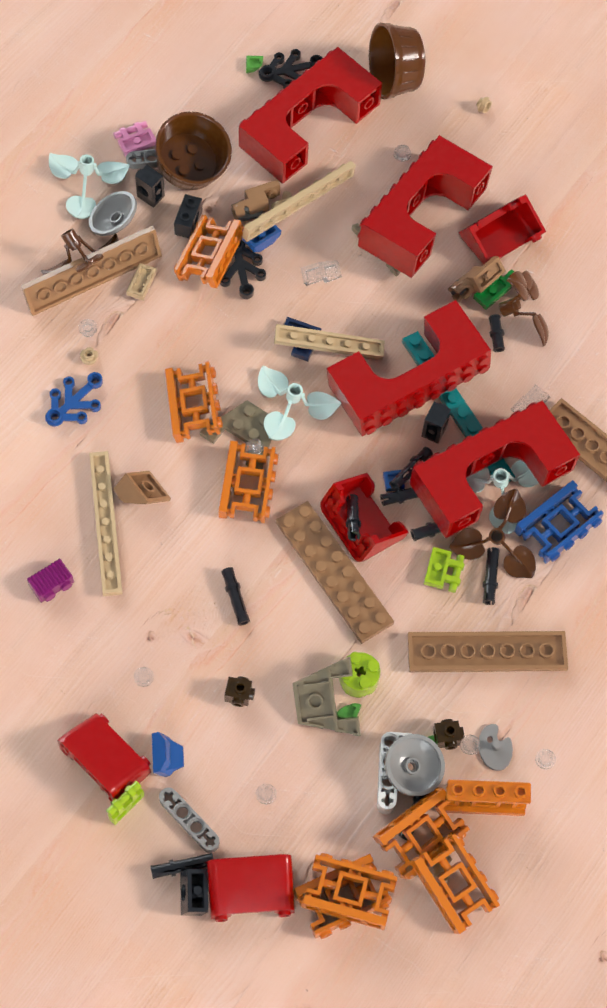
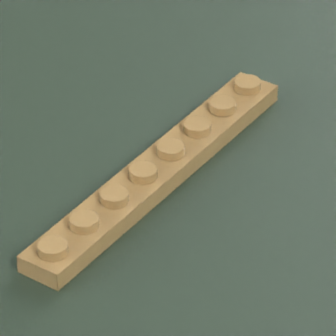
M352 161L342 164L337 170L329 172L324 178L314 181L311 186L301 189L298 194L288 197L285 202L275 205L270 211L262 213L254 221H249L244 226L242 238L246 242L250 241L354 176L356 165Z
M108 451L89 453L102 593L103 597L121 595L123 593Z

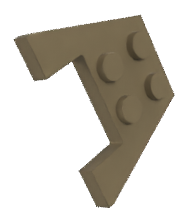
M248 400L221 417L223 427L220 428L221 434L227 430L255 448L252 454L263 455L264 447L269 449L272 441L264 429V419L268 413ZM206 427L200 431V436L213 444L221 436V434L217 435L216 432L213 435H209ZM256 462V469H263L264 463Z
M347 657L293 682L298 724L335 730V732L349 733L354 736L361 735L359 716L337 718L332 678L353 676L351 657Z

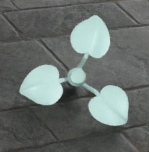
M49 154V168L54 176L67 179L71 174H76L78 170L84 175L82 197L75 195L66 201L67 211L78 219L90 217L92 210L96 206L93 198H85L87 176L91 175L95 170L96 174L101 176L102 181L105 183L118 184L123 181L130 166L126 163L109 161L102 162L97 166L94 163V158L88 154L82 155L80 161L68 155Z
M262 366L259 372L258 387L264 396L274 398L277 394L282 396L287 393L288 405L284 415L274 411L269 413L264 419V429L271 440H284L292 435L296 424L295 420L287 417L291 404L298 403L301 398L305 406H309V414L319 420L331 417L341 405V402L335 397L319 391L310 393L306 400L305 393H302V386L298 383H292L288 386L287 377L277 370Z
M521 460L515 462L511 467L515 478L503 468L495 470L489 478L487 467L466 478L474 493L483 491L485 483L489 484L493 481L494 485L501 489V496L505 493L504 488L507 487L509 479L514 482L518 481L523 487H533L539 483L528 466ZM493 507L490 511L489 519L491 524L498 528L504 519L495 517ZM507 521L502 531L505 534L514 532L517 523Z

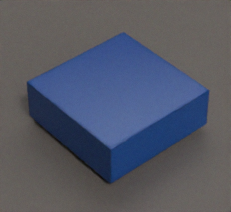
M401 470L383 472L386 492L395 491L390 487L389 482ZM405 484L400 487L402 490L405 489Z

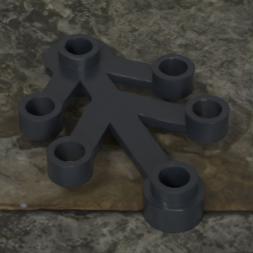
M293 49L281 68H276L278 64L284 62V54L278 52L274 55L270 65H265L259 70V78L265 82L274 81L279 83L285 89L286 85L290 84L292 80L284 79L278 75H285L296 80L301 76L296 73L297 71L310 69L318 60L323 58L320 55H313L310 58V62L292 65L301 57V52L298 49Z
M241 239L238 245L239 248H237L234 254L236 261L224 274L220 284L223 287H228L231 284V278L238 271L241 283L239 295L243 299H250L254 294V288L248 283L245 269L254 274L258 281L266 279V271L256 267L263 263L262 255L245 248V243ZM242 254L252 259L253 265L245 261Z

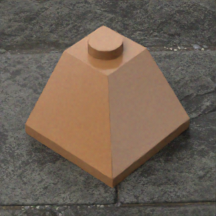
M150 471L125 473L113 488L118 498L124 503L152 504L170 501L171 499Z

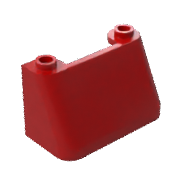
M525 194L458 233L484 265L493 256H498L501 259L529 241L534 243L542 238L541 235L546 230Z
M368 473L333 483L320 502L322 513L357 562L368 560L403 540L409 533L400 521L390 524L372 499L371 495L374 493L375 483ZM350 494H355L359 498L358 507L361 527L360 538L358 540L356 535V541L348 539V529L346 527V497L350 496Z
M95 713L62 735L57 742L60 750L66 756L69 755L72 760H75L100 786V789L109 796L108 799L112 802L125 792L124 789L128 785L131 786L135 781L140 784L151 773L149 767L151 763L145 756L140 757L108 725L109 720L102 713L100 715Z
M278 854L222 858L207 862L210 917L215 919V922L228 921V917H231L232 914L274 911L275 914H278V917H290L291 913H295L291 855Z

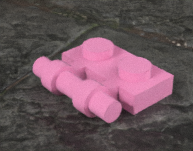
M146 121L133 123V126L122 127L119 131L113 133L114 138L118 139V145L125 157L129 152L145 150L155 146L156 138L151 129L147 128Z

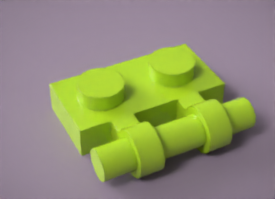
M433 547L424 585L443 589L445 582L449 584L448 591L455 593L461 582V571L464 570V556L457 555L456 560L450 559L451 551ZM448 567L453 568L452 575L446 574Z
M137 781L131 786L128 785L124 789L125 792L118 799L115 798L111 802V806L106 810L109 820L114 825L144 797V791L141 789L142 786Z

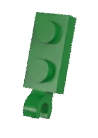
M511 269L504 277L501 275L482 293L477 292L474 294L473 299L487 310L512 288L507 279L515 271Z

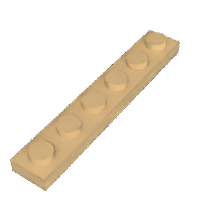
M276 324L274 344L345 355H352L360 351L363 357L382 360L384 357L385 340Z

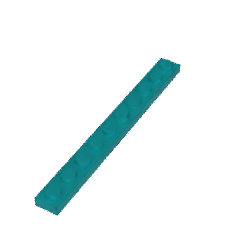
M418 331L402 338L403 345L417 366L434 357V354ZM457 388L440 395L439 399L451 409L450 415L465 438L470 435L474 436L483 429ZM504 459L487 467L490 475H493L495 470L503 468L515 478L514 473Z

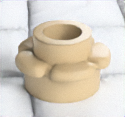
M489 97L480 98L476 104L478 112H488L492 101L489 100Z
M91 347L82 350L80 353L81 361L86 365H93L97 361L98 352Z

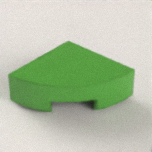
M246 56V73L257 71L263 64V56Z
M352 703L344 706L337 712V718L357 717L362 704Z

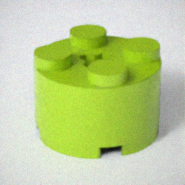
M352 652L347 657H351L353 676L340 677L339 681L346 694L355 698H362L376 690L380 678V665L373 656L367 653Z

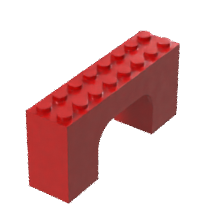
M336 47L333 51H329L323 59L318 60L309 70H305L299 78L291 81L284 90H280L274 98L267 100L264 106L256 109L250 117L240 122L239 147L283 184L308 164L309 143L291 128L314 109L324 105L336 107L357 124L380 105L382 82L342 49Z
M439 135L435 141L432 140L429 143L426 151L423 150L420 153L418 160L411 163L409 170L401 175L399 182L391 186L389 193L382 196L379 204L371 209L370 215L362 219L360 223L361 230L357 236L359 238L358 246L412 278L431 256L436 233L413 220L410 216L426 198L436 195L446 197L469 211L487 189L493 166Z
M457 300L424 316V335L437 354L430 360L402 375L391 379L377 376L371 370L360 351L326 368L330 389L341 402V406L362 437L366 434L374 433L377 428L389 425L394 419L404 417L409 411L422 407L429 400H435L442 393L452 391L457 385L463 382L467 383L474 376L484 374L489 370L491 349Z
M542 400L538 403L533 402L521 412L520 410L515 411L509 418L498 420L494 426L490 428L485 427L474 436H467L457 445H450L442 453L437 452L425 462L419 461L413 467L409 484L446 539L478 522L483 505L467 482L466 478L501 459L512 457L523 461L541 487L573 471L580 453Z

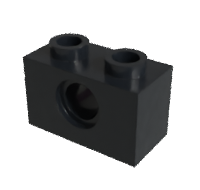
M146 165L143 169L138 170L135 175L137 197L154 208L165 196L163 175Z
M184 195L174 221L175 235L189 238L193 234L202 213V198Z
M433 402L424 420L421 437L439 444L448 426L451 409L445 404Z
M208 869L184 870L180 873L181 916H202L208 913Z

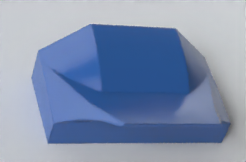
M274 225L248 242L243 238L242 240L253 252H261L279 238L281 230Z
M160 732L152 733L153 773L163 777L171 776L174 771L184 767L183 746L174 742L165 734Z

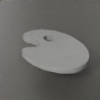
M490 724L482 730L479 736V754L487 767L494 771H501L511 761L513 753L512 742L508 737L499 741L497 737L498 726ZM488 737L492 738L493 741L491 743L487 741Z

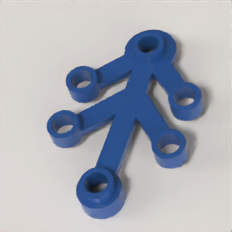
M98 372L90 373L87 377L88 383L74 396H72V390L75 386L74 379L70 376L65 377L63 380L65 404L60 408L61 392L57 388L50 391L51 409L45 415L47 424L56 427L61 425L63 421H77L79 424L87 422L88 418L85 412L80 411L77 414H68L67 412L70 409H90L92 412L100 411L101 404L99 400H80L92 389H98L102 386L101 374ZM68 381L72 382L70 385L66 384ZM54 393H58V394H59V395L56 396V397L52 396ZM97 404L98 407L94 408L92 405ZM80 416L85 417L83 420L78 419Z

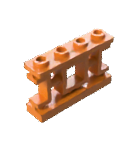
M202 215L196 224L193 234L190 235L178 263L174 267L178 280L188 281L191 274L201 275L200 278L203 284L207 285L209 283L210 287L218 288L242 239L244 227L241 220L234 219L233 222L229 220L226 227L216 226L212 217L208 219L206 215ZM207 232H208V234H212V236H211V237H207V236H206ZM219 236H224V240L218 239ZM205 245L215 247L211 256L201 254ZM192 262H198L197 266L191 265ZM205 264L211 265L210 268L204 267Z
M206 361L205 365L198 364L199 373L183 375L181 368H177L176 371L173 368L165 369L172 433L176 443L184 442V438L187 440L191 439L190 430L206 427L209 435H213L215 432L217 435L221 434L220 428L223 427L221 416L218 417V411H221L219 400H216V394H219L217 383H214L216 371L215 367H211L209 361ZM205 373L207 374L209 392H207L205 385L196 386V382L206 380ZM176 378H178L180 385L189 383V388L179 390L180 397L178 395ZM202 394L204 405L187 409L186 397ZM210 405L213 425H211L209 418L202 420L200 418V415L210 413ZM180 411H182L184 418L193 416V421L183 423L184 431Z
M230 440L219 506V518L227 519V516L234 518L235 510L254 512L253 521L257 522L258 520L261 523H265V518L270 516L271 507L267 505L268 500H272L273 489L270 486L271 482L275 483L276 471H273V467L278 464L279 454L276 453V447H272V449L264 447L263 455L245 453L246 444L242 443V445H239L238 441ZM240 452V460L249 461L248 467L238 466L236 474L234 471L237 453ZM267 456H270L267 478H265V470L256 469V462L266 463ZM241 474L259 477L258 490L239 488ZM235 487L234 495L243 496L242 503L232 501L231 509H228L231 489ZM265 491L262 512L258 513L259 505L250 504L251 497L261 499V493Z
M448 780L446 799L451 802L444 807L446 813L524 816L526 804L531 803V784L524 782Z
M437 787L372 836L376 843L380 844L383 851L387 852L392 847L402 860L401 863L394 867L398 871L400 878L412 879L417 875L405 854L413 848L417 855L427 852L431 859L446 850L440 841L443 839V836L437 829L445 823L448 829L452 830L449 834L455 833L456 836L459 835L462 839L466 837V832L470 830L461 818H457L452 822L444 810V807L451 802L446 799L444 788ZM433 806L440 815L434 821L431 820L428 814H424ZM425 822L434 837L420 847L411 832ZM401 831L408 840L402 846L398 844L396 839H392Z
M453 833L440 840L446 850L433 859L430 858L427 852H423L420 856L413 858L409 862L453 933L461 934L467 930V927L472 925L467 917L469 913L479 906H482L484 911L489 913L492 909L499 907L500 904L497 901L499 897L496 892L488 887L486 876L476 868V860L463 847L465 846L464 841L459 835L456 836ZM456 851L461 861L451 866L446 857ZM439 862L444 872L434 878L428 867H432ZM459 869L468 886L453 895L444 879ZM478 887L485 898L481 897L473 902L468 893ZM462 899L466 908L457 915L450 903H455Z
M326 853L316 854L312 870L321 872V878L317 890L306 889L302 908L384 930L389 910L379 908L383 890L394 893L398 877L394 876V873L391 871L382 870V872L373 870L374 868L369 865L362 864L357 866L347 859L339 861L332 859L333 856ZM328 867L341 870L337 882L325 879ZM369 878L381 881L378 893L366 890ZM342 879L363 884L358 902L338 896ZM323 887L335 890L332 902L318 899ZM363 899L376 902L374 914L361 911Z
M371 854L353 861L354 865H369L374 868L373 870L377 871ZM335 869L326 873L325 879L337 882L341 870ZM321 876L294 888V895L301 907L306 889L317 890ZM369 878L366 890L377 893ZM342 879L340 889L349 886L355 901L358 902L363 884L355 887L353 881ZM326 888L324 889V894L328 902H332L333 897L331 893L335 892V890ZM383 890L379 906L382 909H388L392 901L391 896H389L386 890ZM375 903L362 908L361 911L372 913ZM314 911L318 920L311 923L310 928L315 938L320 937L324 939L332 935L333 930L337 928L343 930L352 924L351 921L340 918L319 928L325 924L322 913Z

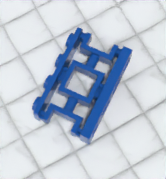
M573 480L516 525L514 532L519 537L522 535L526 541L533 536L543 546L538 555L544 558L543 562L545 564L550 560L554 562L561 555L560 552L564 549L566 551L575 544V540L578 538L580 540L589 533L588 530L590 528L598 527L603 521L602 516L604 512L602 510L598 511V507L595 506L588 511L577 500L581 497L582 491L577 489L578 485ZM569 497V503L574 507L570 511L562 504ZM579 513L587 521L580 527V522L575 518ZM558 514H561L571 524L562 533L550 523ZM540 520H542L541 525L546 529L543 533H540L534 526ZM551 535L559 542L552 550V544L547 540Z

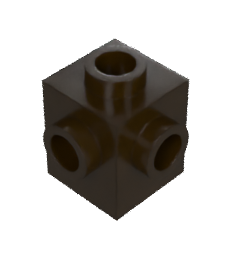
M242 676L237 678L228 677L224 695L225 702L232 703L236 707L248 706L249 700H253L255 695L252 681Z
M445 719L441 723H434L433 735L435 743L439 748H445L446 750L456 749L457 746H460L462 739H464L463 727L459 726V720Z

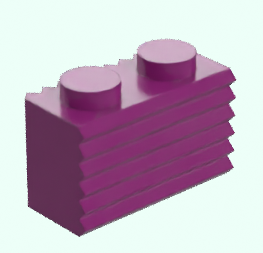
M59 558L54 563L41 569V571L28 577L27 582L38 600L42 603L44 601H51L59 591L70 589L74 579Z

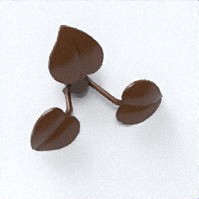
M72 228L61 235L65 242L64 247L68 259L48 270H41V272L45 275L71 263L70 248L72 251L77 249L86 261L76 268L77 272L90 268L92 264L99 262L104 256L96 254L88 259L80 248L81 243L92 253L97 250L89 246ZM114 234L113 237L99 249H102L112 243L119 241L117 234Z
M516 271L509 276L507 282L514 287L518 295L499 303L500 312L504 317L511 314L514 317L518 315L533 316L534 326L542 341V347H544L548 340L549 331L542 315H537L535 312H518L521 309L519 300H528L529 294L532 300L538 298V287L528 271L523 273Z
M512 489L500 496L494 505L495 517L504 520L498 528L490 531L489 537L482 540L480 531L475 528H465L457 534L449 548L456 555H463L464 559L475 560L484 554V543L491 541L495 545L502 544L510 553L503 561L505 571L512 577L533 578L536 571V562L532 551L523 545L517 546L512 551L504 542L506 536L502 529L506 522L518 523L526 514L525 502L518 489Z

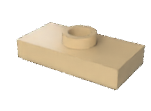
M139 263L126 291V295L144 301L156 275L157 268Z

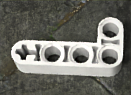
M387 732L381 738L377 809L382 814L392 813L397 802V789L393 785L387 787L382 783L383 780L388 779L383 761H385L389 747L384 742L387 740L394 742L400 737L412 733ZM389 794V806H385V796Z

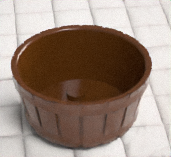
M378 23L372 31L369 43V70L374 77L382 82L381 99L394 98L397 95L417 90L422 84L426 63L424 45L419 32L412 27L398 26L391 23Z
M193 111L175 114L168 118L158 131L155 143L157 165L163 177L173 186L184 190L202 189L217 180L225 172L227 166H229L232 156L230 138L223 126L206 114Z

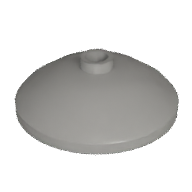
M118 191L103 198L90 214V229L99 236H109L123 230L135 215L137 209L135 197L129 192Z
M408 734L394 741L389 747L385 758V770L389 781L398 791L409 796H422L435 790L441 783L445 772V761L440 748L433 740L420 734ZM409 763L413 765V770L408 768Z

